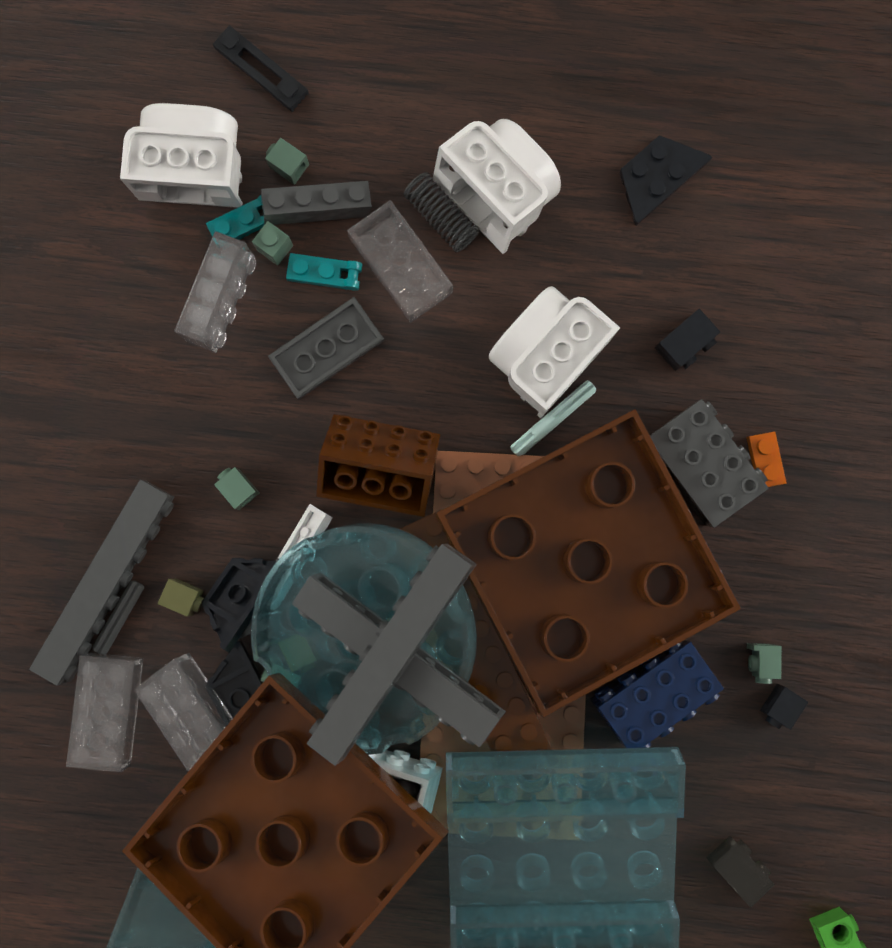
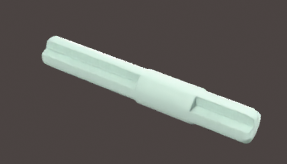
M588 380L581 384L514 442L510 447L512 452L517 456L524 455L596 392L595 386Z

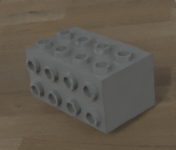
M701 399L656 430L650 437L679 491L705 526L715 528L769 488L765 484L768 480L759 468L754 469L748 460L751 457L746 449L741 445L738 447L732 440L734 434L725 423L721 425L715 416L718 413L709 401L705 403Z

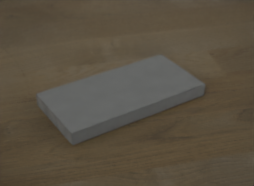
M353 297L268 355V358L296 398L300 400L385 340L356 298Z

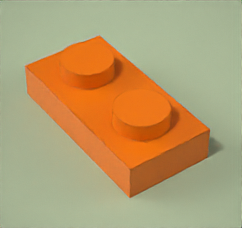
M776 432L746 437L752 466L754 469L759 468L768 480L765 482L767 487L786 484Z

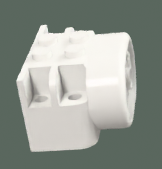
M156 103L144 107L141 111L140 126L129 129L124 137L120 173L121 181L141 201L241 207L243 202L238 196L239 183L242 182V174L240 172L241 156L236 149L237 121L230 114L207 106Z
M500 119L490 127L484 122L474 121L439 146L433 181L437 182L438 186H441V190H445V194L449 195L450 199H453L458 208L465 212V215L502 254L507 251L510 241L516 236H522L527 231L528 226L537 220L543 206L560 192V175L552 159L523 128L511 120ZM449 166H451L455 172L451 171L449 169Z
M550 286L534 299L501 336L490 351L489 360L508 376L509 385L521 396L520 398L523 401L526 400L539 412L537 416L542 418L612 340L620 327L586 298L576 297L568 300L555 287Z

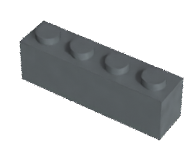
M368 181L261 189L264 225L267 221L273 225L369 217L372 207Z

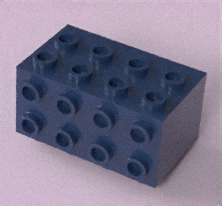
M684 640L618 676L617 680L610 685H605L598 689L590 700L620 743L633 755L635 752L641 754L651 746L650 742L656 737L662 738L674 730L673 725L681 719L687 721L697 713L695 709L702 704L709 705L719 698L720 695L718 693L724 688L690 641Z

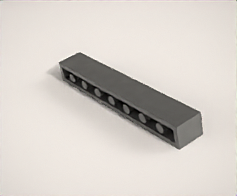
M140 479L29 668L30 671L56 686L70 682L75 677L78 671L76 666L79 660L86 657L92 647L90 642L93 636L99 634L106 623L104 618L107 612L115 608L120 598L117 595L121 588L126 587L133 577L131 571L135 564H139L145 557L147 552L145 549L149 540H154L159 533L160 526L158 525L163 516L167 517L173 509V495L148 481Z
M441 544L440 547L436 545L426 558L429 564L423 572L419 570L409 583L412 589L406 597L402 595L397 600L392 609L395 614L391 620H385L375 634L378 636V639L374 645L371 646L369 644L361 653L359 660L362 663L356 671L352 669L342 682L345 688L340 695L336 693L326 705V709L329 711L324 719L319 718L311 727L309 733L312 736L307 745L334 766L345 759L477 565L449 544Z
M321 572L309 576L292 605L299 609L298 612L301 616L315 621L321 626V630L326 635L336 637L343 643L344 648L348 652L359 656L369 644L371 646L374 645L378 639V636L375 634L385 621ZM421 647L394 685L395 688L405 690L413 696L414 702L420 707L428 708L434 712L442 724L449 727L452 726L459 731L461 737L471 745L476 744L478 747H481L506 712Z

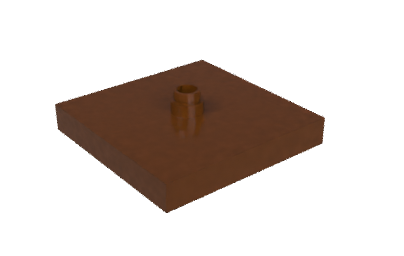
M636 409L435 513L450 545L477 564L468 579L536 710L543 718L741 609Z
M281 673L269 675L122 852L216 948H350L436 848L449 830L356 743L345 759L336 766L308 746L307 742L312 736L309 733L311 727L319 718L323 720L326 715Z

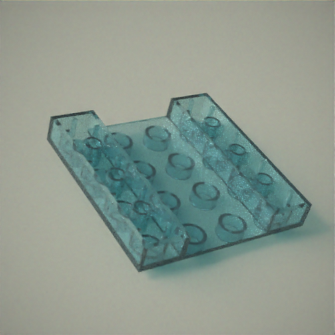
M679 747L447 752L446 795L449 830L451 948H679L680 917L674 902L677 818H684L686 765Z

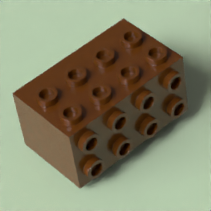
M334 414L319 454L316 497L425 517L435 471L440 434Z

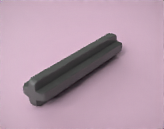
M134 580L130 581L93 645L92 649L102 655L108 653L144 590V586Z

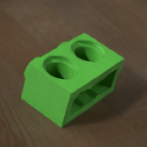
M840 907L809 919L821 948H866L863 941H859L856 934L859 928L854 917L851 914L848 915ZM841 925L840 931L832 934L834 927Z

